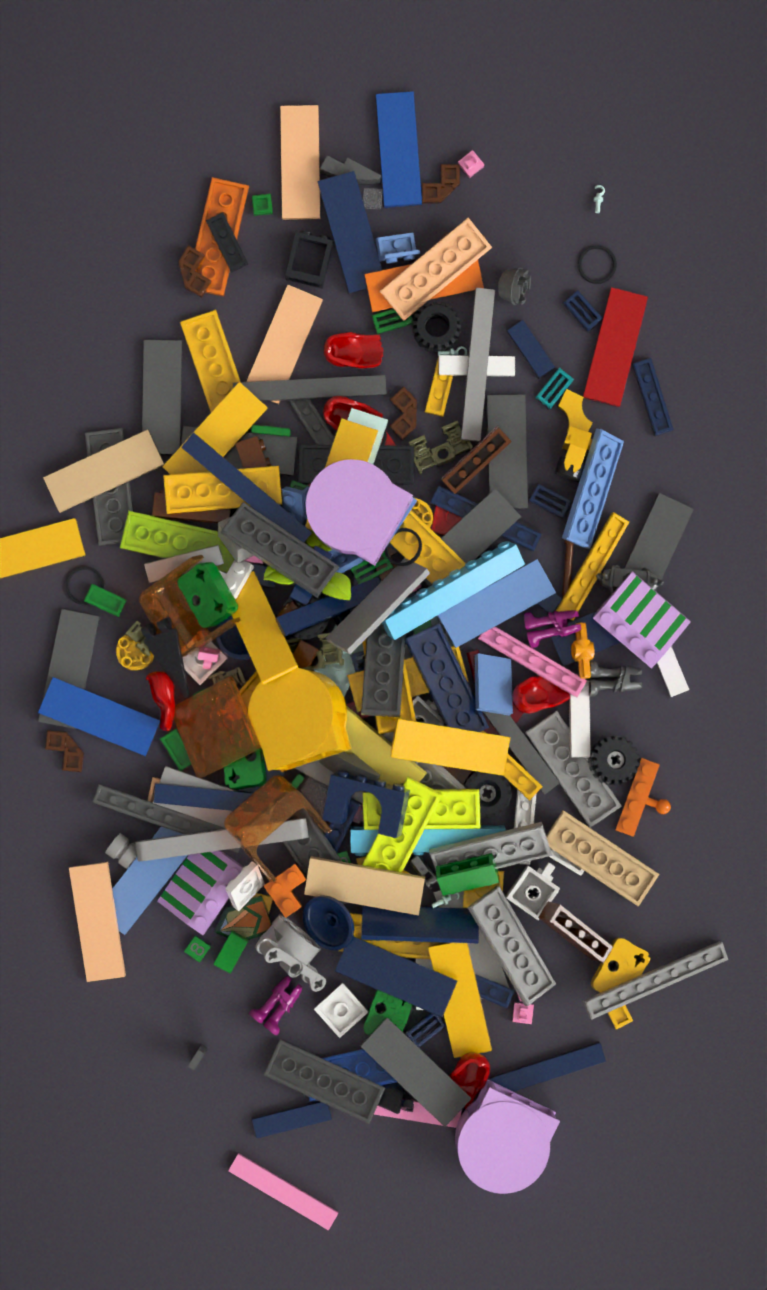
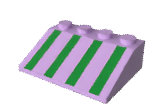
M633 571L593 616L595 621L651 669L691 622Z
M220 850L190 854L166 887L158 902L188 926L204 935L229 899L225 888L231 880L241 873L244 866Z

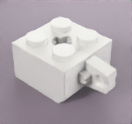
M548 862L543 870L538 868L535 871L527 865L505 897L539 920L538 917L547 902H552L560 889L551 882L553 877L550 875L555 866ZM534 888H537V890L535 891L537 895H532L531 897H529L528 895L530 893L528 892V890H533Z

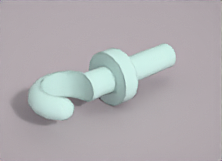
M597 185L595 189L601 188L602 193H597L596 197H594V202H596L595 213H600V204L603 202V197L601 196L604 195L605 188L602 185Z
M463 346L458 347L456 350L450 348L449 351H438V356L458 355L460 349H464L465 354L463 356H466L467 349Z
M451 894L447 897L442 896L441 900L431 904L432 907L435 908L442 904L448 905V901L451 900Z

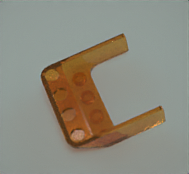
M203 555L189 558L143 591L139 597L143 610L151 623H154L158 634L161 631L157 626V622L166 617L171 619L172 628H176L178 632L182 658L206 646L241 622L240 617L229 620L213 632L199 625L197 618L179 589L177 581L185 571L204 558Z
M279 775L270 778L233 810L224 821L226 830L271 882H275L277 879L257 856V847L296 811L304 808L324 833L332 832L331 828L322 820V817L303 794L283 776Z

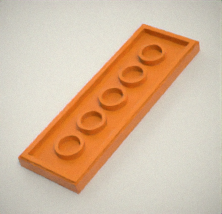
M213 177L211 179L195 247L197 251L205 255L196 272L211 280V284L205 293L224 297L230 272L206 220L223 212L237 240L249 185Z
M478 260L431 299L473 291L476 288H484ZM410 265L364 274L372 312L392 308L380 293V290Z

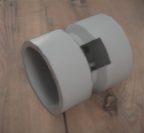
M121 833L113 840L105 852L113 859L118 858V863L126 869L137 857L135 843L129 844V839Z

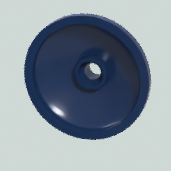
M231 615L218 624L216 630L217 643L220 649L231 658L238 660L250 659L248 650Z
M320 895L312 898L305 905L303 910L304 927L308 935L319 946L328 950H340L351 942L354 935L353 919L347 908L340 901L330 896Z

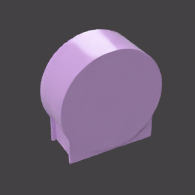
M353 459L342 460L327 466L315 477L306 497V514L312 530L326 546L340 553L357 555L375 566L412 503L413 495L392 484L388 476L371 463Z
M487 1080L477 1099L462 1113L456 1127L455 1144L459 1161L465 1174L477 1186L493 1193H514L530 1186L539 1178L547 1165L550 1141L560 1122L555 1117L556 1112Z

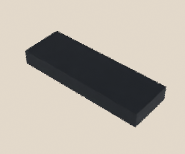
M222 212L206 220L231 273L248 265L224 213Z

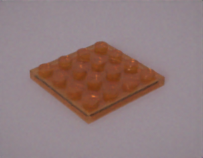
M227 677L175 705L174 721L197 778H203L261 748L233 677Z

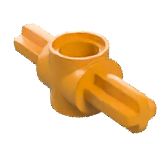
M579 622L575 625L581 624V630L575 633L576 641L571 645V655L573 660L578 662L579 677L581 679H588L591 677L590 661L594 658V644L591 640L587 639L586 623Z

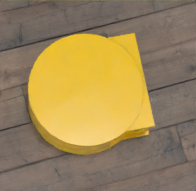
M296 668L264 685L260 681L256 686L248 706V723L255 741L263 750L268 771L281 770V772L351 750L346 731V702L339 687L329 677L316 671Z

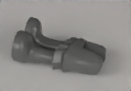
M590 661V678H617L613 681L589 680L590 697H595L600 690L613 689L614 693L617 691L620 693L642 688V682H630V675H642V669L629 666L600 668L597 662Z

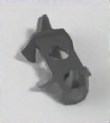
M615 564L613 567L604 569L602 573L596 575L601 586L610 590L611 594L624 581L623 576L630 574L632 571L655 591L664 583L647 567L642 568V570L621 569L619 565Z

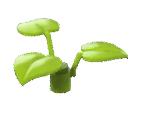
M310 530L312 534L305 541L308 546L313 548L316 545L325 551L332 550L320 541L314 531ZM270 566L265 570L264 580L284 585L294 583ZM336 572L322 593L334 598L350 600L351 583L349 578L342 573Z

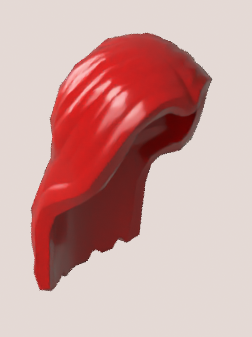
M345 332L332 335L325 341L324 356L334 366L372 368L381 364L384 348L381 347L380 335H362Z
M333 396L326 402L323 408V418L336 431L341 419L348 420L351 408L383 418L382 413L370 406L343 396Z
M152 672L146 676V680L149 681L154 702L161 709L160 729L170 731L175 714L174 683L166 672Z
M541 676L530 677L515 687L512 696L515 706L520 711L528 714L558 706L570 699L568 692Z
M475 1052L463 1055L457 1062L453 1072L449 1075L472 1098L464 1106L465 1109L473 1102L478 1092L484 1088L490 1073V1063L487 1058Z

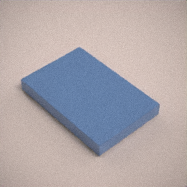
M484 654L474 655L476 710L503 715L513 714L511 659Z

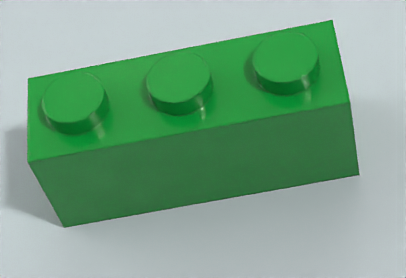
M492 853L436 866V877L443 896L499 883L498 869Z

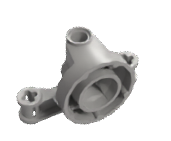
M279 914L272 922L271 927L260 937L255 947L256 951L263 954L264 959L268 963L280 961V966L290 977H297L301 974L302 980L309 983L313 991H320L324 988L326 979L317 972L315 967L310 965V962L321 950L320 946L295 923Z

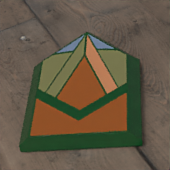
M262 895L250 899L240 911L236 910L233 905L226 907L214 932L228 938L231 931H234L249 940L262 936L272 925Z

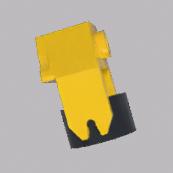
M572 426L569 427L562 449L567 450L565 457H559L554 471L556 475L580 482L585 466L582 462L586 450H590L593 440L590 439L592 433Z

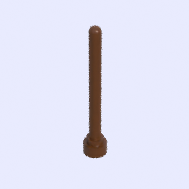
M562 538L564 544H566L563 599L571 585L573 545L575 544Z

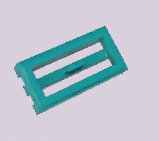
M558 368L535 398L541 401L543 405H546L548 409H551L574 379L561 368ZM559 374L563 375L545 398L541 397ZM565 378L568 379V382L564 385V387L560 390L556 397L551 401V403H549V398L553 395V393L557 390V388L561 385Z

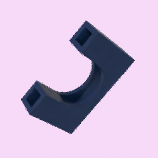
M338 770V772L331 774L322 820L337 824L346 822L353 794L357 791H367L372 793L381 804L382 814L378 834L398 838L402 835L410 793L409 789H405V786L401 784L388 785L386 781L375 779V781L368 780V777L364 775L351 776L349 772Z

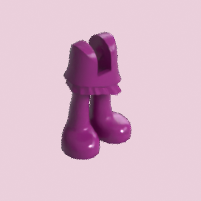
M554 611V613L549 612V616L534 617L530 612L525 613L524 622L527 630L550 624L555 626L544 630L527 632L531 648L538 647L542 639L557 635L566 637L580 631L581 624L568 626L567 619L578 617V611Z
M286 976L272 990L273 994L261 1008L251 1009L248 1013L257 1022L262 1024L271 1009L280 1001V1005L263 1024L265 1028L276 1036L280 1032L278 1023L285 1011L289 1013L290 1007L293 1008L303 988L298 983L291 991V994H287L284 989L288 987L292 980L289 976Z

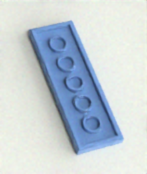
M596 428L562 536L563 539L589 550L592 546L624 443L623 440L602 429Z
M537 559L437 616L454 647L457 648L555 594L556 591Z
M161 826L152 839L183 834ZM188 855L148 861H138L137 858L112 888L118 929L122 934L126 935Z

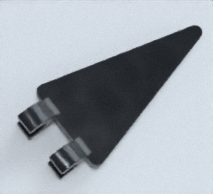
M169 617L157 622V626L161 631L159 634H156L154 623L147 624L141 628L142 634L146 637L144 643L183 697L189 696L177 629L172 628V622Z
M398 1082L383 1085L385 1091L378 1104L379 1107L399 1114L401 1110L413 1112L414 1101L403 1100L404 1091L406 1090Z

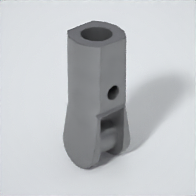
M417 855L409 861L419 876H423L427 872L431 873L432 876L427 880L425 879L424 882L429 889L432 888L433 884L438 883L436 875L421 855Z

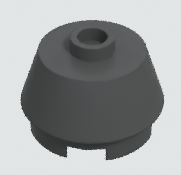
M522 267L504 270L498 281L499 296L513 305H523L527 300L524 298L527 290H530L531 275H527L528 270H524Z

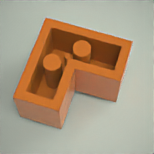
M297 863L264 885V888L285 918L302 907V904L292 890L307 880Z

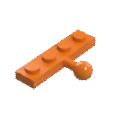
M641 758L616 831L634 837L645 804L656 808L659 814H667L670 811L671 805L668 800L660 799L657 801L648 797L660 764Z

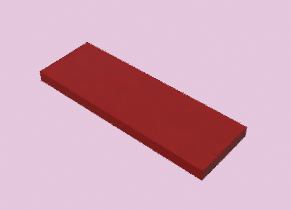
M611 287L583 394L585 399L620 407L648 299L647 296Z

